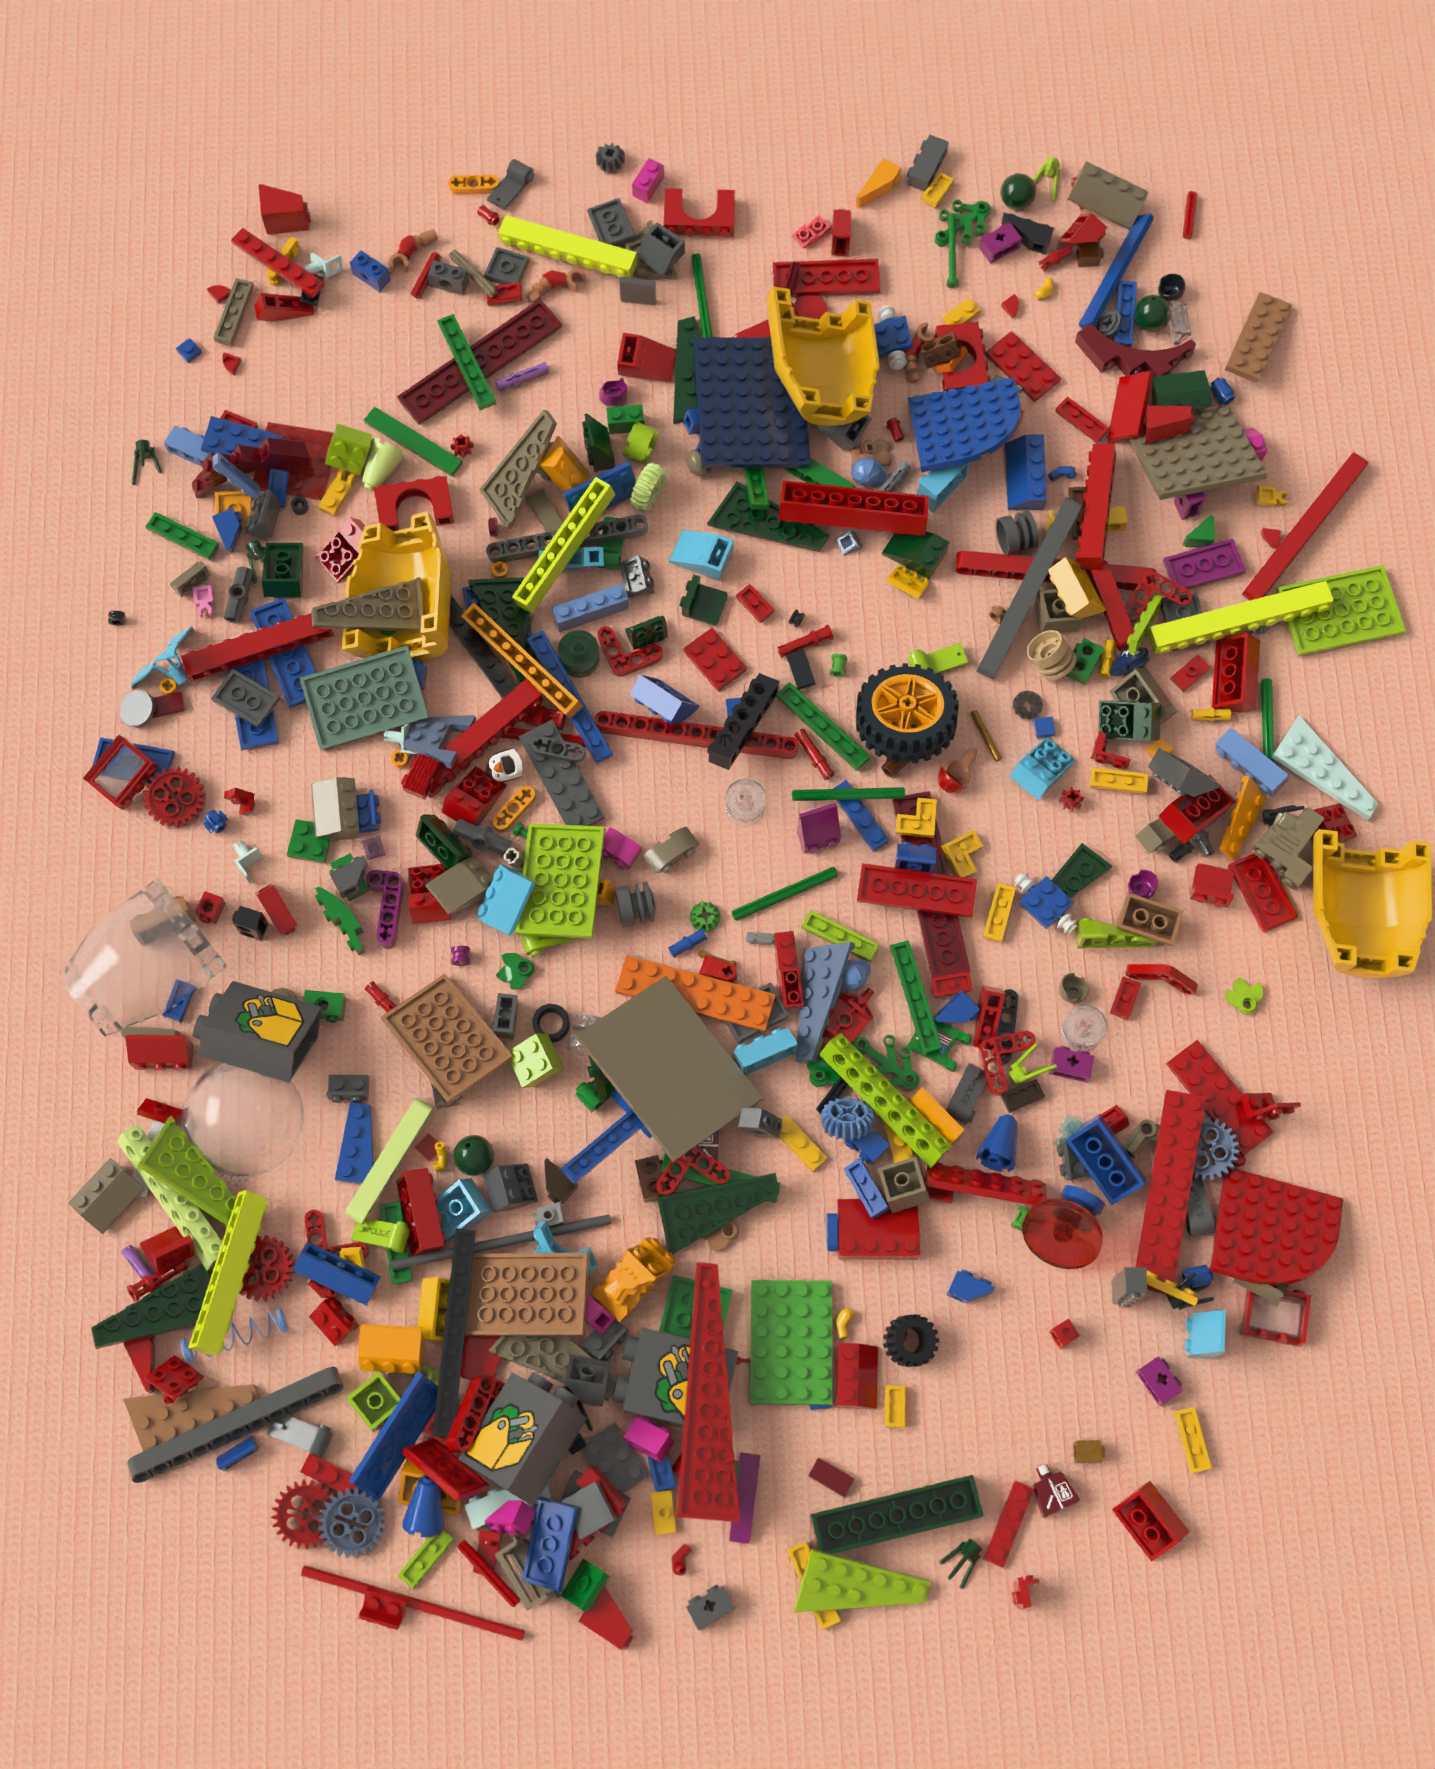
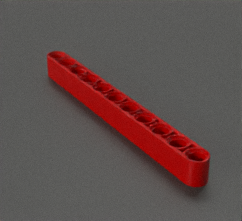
M1355 452L1349 456L1249 583L1242 596L1250 601L1265 597L1369 463L1367 460Z
M959 551L956 554L955 571L963 575L1023 580L1035 557ZM1055 559L1051 567L1060 562L1061 559ZM1109 564L1118 589L1135 590L1145 572L1150 570L1156 572L1153 568ZM1049 572L1043 582L1052 583ZM1152 574L1151 576H1146L1148 584H1150L1151 582L1156 584L1154 574Z
M600 711L595 716V723L600 732L604 734L708 748L710 743H714L715 740L711 739V736L717 735L718 731L724 728L682 722L681 724L673 722L669 724L660 718L610 711ZM601 720H607V721H608L607 724H603V725L600 724L599 722H600ZM621 722H624V723L627 724V725L624 726V727H619V726H618V724L621 723ZM638 725L645 726V728L642 730H639L636 727ZM658 727L664 729L662 732L655 731V729ZM676 730H680L683 733L680 735H676L673 732ZM753 732L740 753L793 759L798 754L799 743L794 737ZM700 733L701 736L696 738L693 737L692 734ZM754 740L757 742V744L750 745L748 744V742ZM773 743L776 746L774 748H769L767 744ZM793 746L795 749L789 751L785 747Z

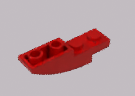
M794 931L774 933L776 967L784 1008L803 1007L802 985L797 962Z

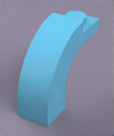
M603 547L577 549L564 569L604 566ZM539 550V557L544 552V550Z
M547 1221L539 1222L533 1230L536 1242H539V1245L534 1250L535 1253H588V1274L593 1273L597 1268L598 1263L591 1247L579 1251L563 1249L556 1243Z

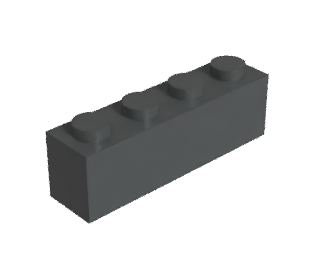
M1125 1267L1112 1279L1113 1304H1118V1307H1131L1132 1304L1147 1293L1146 1268Z

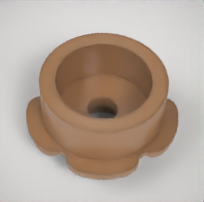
M992 606L989 615L993 621L1000 623L1006 611L1001 606Z

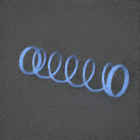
M281 1308L276 1309L279 1325L276 1322L273 1314L270 1311H268L267 1337H264L262 1335L257 1325L255 1324L253 1318H249L250 1340L248 1343H246L241 1338L235 1325L231 1323V1347L230 1349H227L225 1346L223 1348L227 1351H230L232 1349L233 1328L236 1331L240 1340L244 1344L249 1345L252 1339L251 1320L255 1328L257 1329L258 1333L264 1339H268L270 1335V1315L273 1321L275 1322L276 1326L279 1328V1330L283 1333H287V1325ZM183 1338L181 1339V1348L184 1358L188 1364L193 1363L196 1351L194 1350V1358L192 1360L189 1344Z

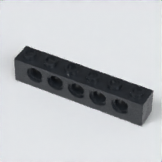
M761 673L758 674L756 679L751 680L748 691H744L742 694L741 702L735 705L732 716L727 717L724 728L719 730L716 735L715 742L710 743L707 750L709 754L708 762L727 770L731 768L774 701L779 690L778 680Z

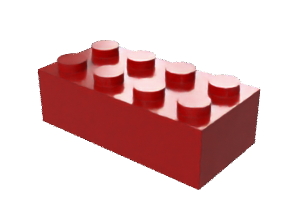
M1220 785L1217 789L1195 797L1186 794V796L1181 795L1170 803L1158 817L1183 844H1186L1223 816L1236 802Z

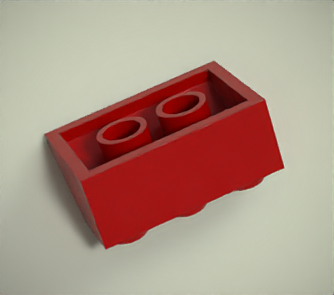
M1081 213L1058 242L1060 244H1075L1100 241L1106 235L1105 230L1108 227L1093 213Z
M126 1035L125 1037L128 1063L135 1070L154 1068V1070L163 1071L166 1068H174V1070L184 1071L186 1068H192L193 1044L186 1035Z
M839 1342L837 1345L836 1407L877 1409L878 1347L860 1343Z
M1150 1480L1112 1509L1151 1562L1178 1544L1190 1532Z

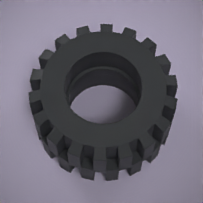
M917 1314L899 1316L896 1320H892L890 1322L891 1326H887L885 1329L888 1333L883 1334V1339H886V1343H883V1346L888 1348V1351H886L887 1356H892L890 1360L906 1367L922 1366V1364L930 1362L929 1359H933L935 1356L933 1352L938 1351L939 1348L936 1346V1343H939V1338L935 1336V1334H938V1331L932 1328L934 1324L927 1322L928 1318ZM909 1328L914 1330L919 1338L918 1348L913 1353H910L903 1344V1336Z

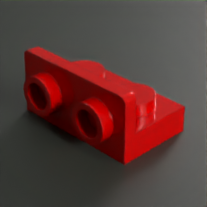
M368 1585L358 1618L398 1630L405 1616L408 1597Z

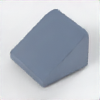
M852 530L836 539L843 555L863 548L857 533Z

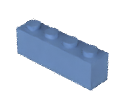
M174 425L164 442L168 452L201 467L202 462L210 454L201 451L204 436L201 434L195 435L185 427L180 428Z
M619 584L552 607L553 618L558 631L562 632L629 609L628 598L623 585Z
M1230 728L1215 743V750L1218 756L1229 760L1230 765L1237 771L1241 770L1245 774L1244 776H1250L1259 785V789L1264 794H1269L1273 797L1288 782L1289 775L1233 728Z

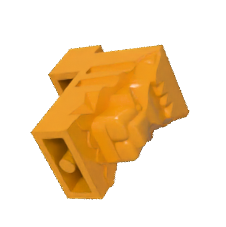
M646 1237L640 1244L627 1249L622 1256L623 1260L617 1262V1267L612 1269L603 1282L591 1293L619 1322L625 1320L654 1287L663 1282L678 1266L675 1256L669 1251L666 1252L661 1247L660 1241L655 1237Z

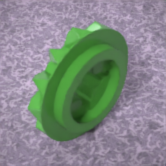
M702 901L694 905L690 911V922L695 929L700 930L702 928L704 932H708L718 926L720 912L717 906L711 902ZM703 910H705L706 914L711 915L708 917L707 923L704 918L699 917L702 916Z

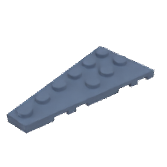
M853 942L804 948L801 984L804 1006L800 1007L798 1047L796 1053V1061L799 1063L817 1061L824 1040L822 1035L825 1026L829 1025L830 1019L828 1017L831 1008L834 1009L843 983L842 975L845 967H848L850 962L848 960L850 951L854 950L855 947Z

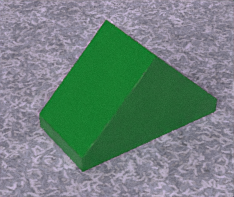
M1211 514L1185 537L1183 545L1185 547L1200 548L1213 544L1215 540L1214 516Z

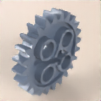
M1208 1117L1207 1122H1204L1202 1119L1200 1134L1207 1148L1210 1149L1211 1156L1216 1164H1211L1207 1152L1204 1151L1203 1144L1199 1139L1193 1172L1196 1181L1200 1176L1203 1182L1206 1181L1207 1177H1210L1211 1181L1214 1182V1176L1221 1180V1173L1228 1176L1229 1172L1227 1169H1235L1232 1162L1238 1163V1159L1234 1155H1240V1151L1234 1148L1239 1147V1142H1233L1237 1139V1136H1230L1232 1128L1225 1130L1226 1123L1224 1122L1219 1126L1218 1119L1214 1123H1211L1210 1117ZM1209 1133H1215L1217 1138L1210 1141L1206 1136ZM1221 1150L1226 1155L1223 1158H1217L1215 1153ZM1199 1159L1207 1160V1164L1203 1167L1198 1166L1196 1163Z
M346 1488L345 1495L341 1491H337L338 1498L331 1495L330 1499L332 1502H324L327 1509L320 1510L324 1516L317 1518V1520L323 1522V1525L317 1527V1529L323 1530L324 1533L319 1538L327 1539L323 1544L324 1546L331 1544L330 1552L338 1549V1556H341L343 1551L346 1558H349L351 1552L355 1558L358 1557V1551L366 1555L365 1548L373 1550L372 1542L380 1543L376 1538L377 1535H384L379 1531L380 1528L386 1527L380 1521L385 1519L386 1516L379 1514L384 1508H377L376 1506L379 1502L376 1500L372 1502L373 1498L370 1496L365 1497L366 1493L363 1491L358 1494V1488H354L353 1493L350 1492L349 1488ZM344 1503H349L351 1506V1511L347 1515L341 1512V1507ZM365 1510L369 1511L370 1519L367 1522H362L360 1518L361 1513ZM339 1515L350 1520L354 1517V1522L367 1526L369 1530L365 1531L355 1526L350 1527L348 1523L337 1520L334 1516ZM337 1523L343 1526V1531L339 1535L333 1533V1527ZM355 1531H360L362 1539L355 1543L352 1540V1535Z

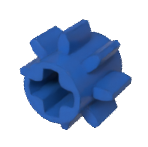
M211 810L204 817L206 822L203 825L210 833L213 831L220 833L227 827L225 821L228 819L221 810L218 812Z

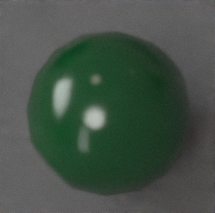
M1015 173L1007 177L1001 185V199L1012 210H1022L1029 207L1036 197V185L1033 179L1021 173Z
M1159 295L1145 296L1136 305L1134 311L1136 323L1142 330L1147 332L1162 330L1168 324L1171 317L1170 304L1164 297Z
M469 1135L462 1138L454 1148L453 1158L455 1166L463 1174L469 1176H478L485 1173L494 1161V1150L491 1143L479 1135Z

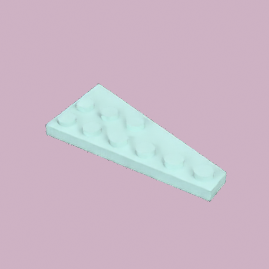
M1299 715L1271 758L1368 821L1378 803Z

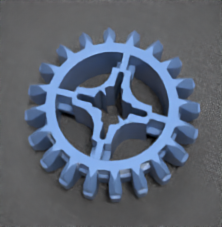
M844 1097L842 1099L836 1098L835 1102L829 1101V1104L824 1106L821 1113V1124L825 1132L829 1133L831 1137L835 1136L836 1139L843 1138L844 1141L846 1139L853 1141V1138L860 1139L861 1136L866 1137L867 1133L871 1132L875 1123L873 1109L865 1101L860 1102L859 1098L856 1100L852 1099V1097L849 1099Z

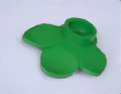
M505 953L502 955L505 966L498 971L496 977L503 982H510L511 990H516L523 987L526 979L532 976L534 965L530 960L522 959L517 953ZM526 966L528 967V970L526 972H522V967Z
M819 1056L817 1061L807 1062V1068L810 1071L809 1080L815 1087H822L827 1083L835 1084L841 1077Z

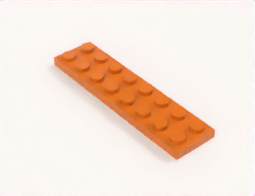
M626 955L615 990L616 993L634 997L667 976L697 1015L766 1032L776 994Z

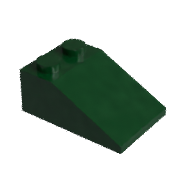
M927 531L925 536L894 533L883 550L882 555L901 565H905L906 568L916 571L917 574L930 580L948 551L949 541Z
M266 543L262 573L264 597H301L303 585V543Z

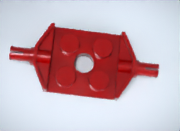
M868 987L862 996L842 993L837 999L834 1009L831 1008L828 1017L830 1022L828 1026H825L822 1035L824 1038L821 1046L822 1050L831 1039L840 1033L852 1043L867 1024L873 1020L872 1012L867 1004L869 998L874 994L873 990ZM840 1017H849L850 1023L842 1025L839 1021Z

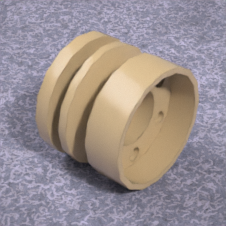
M1044 631L1032 639L1028 645V658L1046 680H1058L1066 676L1075 666L1076 655L1058 631Z

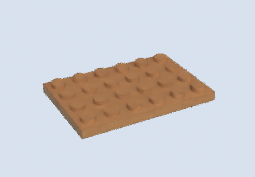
M445 973L381 1017L382 1022L448 1104H451L502 1068L513 1058V1055Z
M473 1254L465 1335L585 1336L589 1254Z

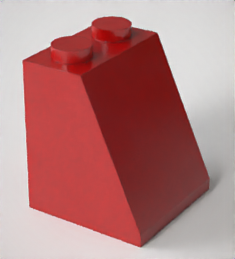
M258 184L261 217L267 235L309 230L308 223H311V215L308 210V204L304 202L302 195Z

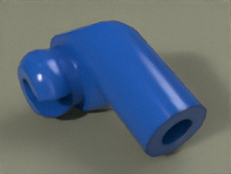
M1059 466L1049 473L1048 476L1051 481H1055L1062 475H1067L1068 479L1076 477L1077 473L1073 466Z

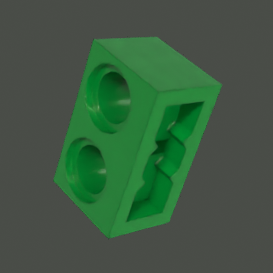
M1083 638L1081 644L1077 642L1073 650L1076 655L1075 666H1080L1083 670L1079 671L1074 666L1066 676L1085 685L1104 647ZM1083 651H1088L1091 655H1085Z

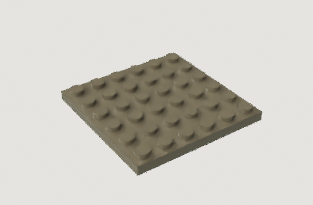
M1230 407L1194 413V425L1190 426L1189 433L1145 443L1146 423H1144L1141 437L1128 439L1159 500L1263 480L1267 477L1266 470Z

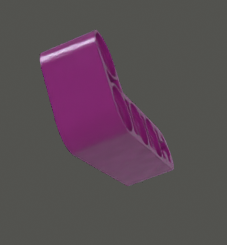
M371 870L365 877L367 885L371 891L382 893L377 939L381 947L390 949L397 940L404 882L401 875L397 872ZM372 879H380L377 884H371ZM393 880L399 881L395 886L390 885V882ZM390 898H396L395 903H387ZM388 916L394 917L390 923L384 922ZM386 930H388L389 937L384 941L383 938H386Z

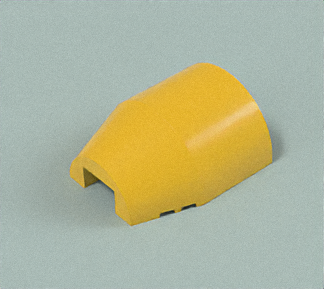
M772 287L768 293L766 303L774 368L801 416L806 421L821 426L844 425L865 417L871 410L874 395L872 393L873 387L876 384V373L880 366L871 302L854 299L842 314L825 312L820 319L794 316V308L791 307L790 289Z
M428 512L412 515L411 528L392 531L382 523L365 526L358 546L360 549L358 558L353 560L354 569L352 575L347 578L345 598L359 596L365 592L386 586H394L400 582H408L420 577L424 614L421 617V632L396 631L393 635H383L379 630L343 629L342 650L364 659L408 645L413 660L427 661L442 655L448 648L452 572L433 517Z
M1319 829L1315 832L1313 837V913L1334 967L1338 972L1363 978H1390L1414 972L1421 951L1420 947L1423 939H1425V932L1432 918L1431 843L1411 841L1400 850L1380 848L1376 852L1344 849V843H1338V831Z

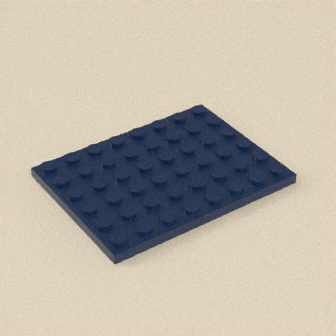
M693 337L701 468H810L807 421L801 416L775 372L771 338Z

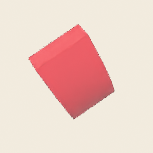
M818 215L808 225L804 224L792 237L803 248H806L829 232L831 227Z

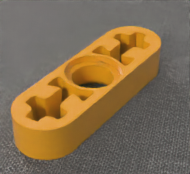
M495 175L452 176L448 184L449 190L453 194L492 193L499 185V179ZM473 181L479 183L477 187L469 186V184Z
M521 787L494 816L493 826L496 831L506 832L535 801V791L532 787ZM530 792V798H524L523 793L527 794ZM511 805H518L520 809L517 813L509 812V807ZM505 819L506 825L501 824L498 826V820L503 821Z

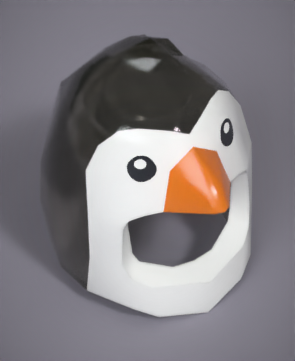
M514 748L495 753L486 765V772L499 782H509L523 777L522 760Z

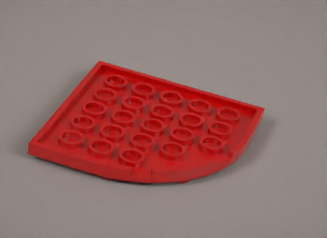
M1228 1168L1229 1175L1223 1174L1209 1271L1254 1284H1268L1270 1286L1283 1283L1288 1285L1297 1283L1317 1273L1330 1259L1338 1243L1344 1198L1246 1171Z

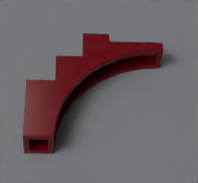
M1092 324L1079 331L1075 339V343L1101 373L1106 369H1112L1116 364L1125 376L1142 373V371H1151L1153 377L1169 375L1172 369L1179 365L1180 361L1192 357L1196 343L1191 339L1169 349L1139 350L1112 341Z
M266 438L259 447L238 445L230 455L221 454L245 474L268 468L301 467L309 459L305 442ZM210 453L202 462L203 470L192 481V489L196 498H204L211 490L228 481L227 477L217 473L213 468V456L216 453Z

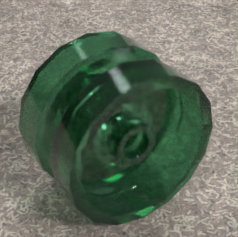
M584 630L571 631L564 635L558 644L559 660L568 675L574 678H584L596 671L600 662L599 645L591 633Z

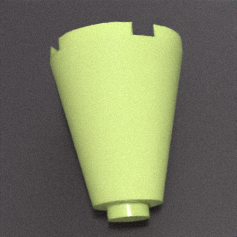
M372 438L362 479V482L365 484L364 487L373 492L374 487L384 484L405 457V453H402V450L388 442L381 444L379 443L380 439Z

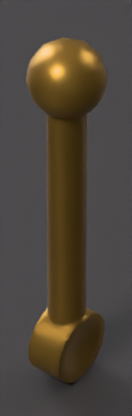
M700 950V951L698 952V956H699L700 958H704L705 956H711V957L717 958V959H719V960H721V961H724V962H727V963H731V964H733L735 967L737 966L736 961H733V960H732V961H728V960H725V959H722V958H719V957H716V956L707 954L704 950Z

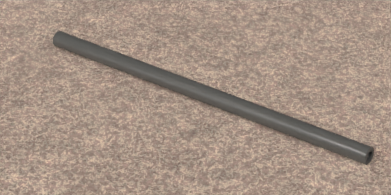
M609 1214L549 1228L552 1235L557 1236L609 1225L611 1221ZM534 1231L476 1242L474 1253L534 1241ZM453 1248L392 1260V1271L450 1259L453 1257Z

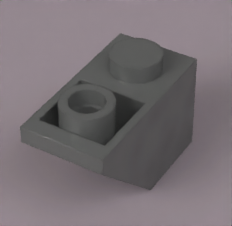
M364 856L355 857L349 864L338 866L330 873L331 879L342 899L360 890L368 867Z

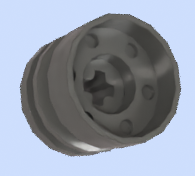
M1023 511L1022 514L1016 513L1014 519L1010 515L996 519L997 538L1004 554L1018 553L1020 547L1024 551L1029 548L1034 549L1038 547L1037 527L1030 511Z
M643 882V891L641 892L638 883H636L635 893L630 892L628 885L615 887L622 927L635 925V916L640 917L642 924L645 923L644 914H648L650 922L655 921L656 907L653 892L648 882Z

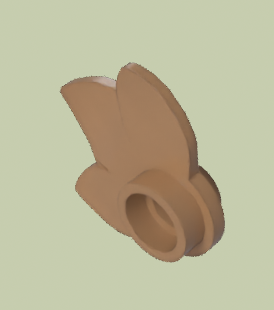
M878 439L874 442L872 440H865L861 443V454L867 453L872 455L883 466L891 465V456L887 452L892 447L889 442Z
M730 1221L703 1238L711 1241V1250L720 1251L726 1248L728 1242L738 1237L739 1228L734 1222ZM730 1228L733 1230V1233L727 1235L725 1230Z

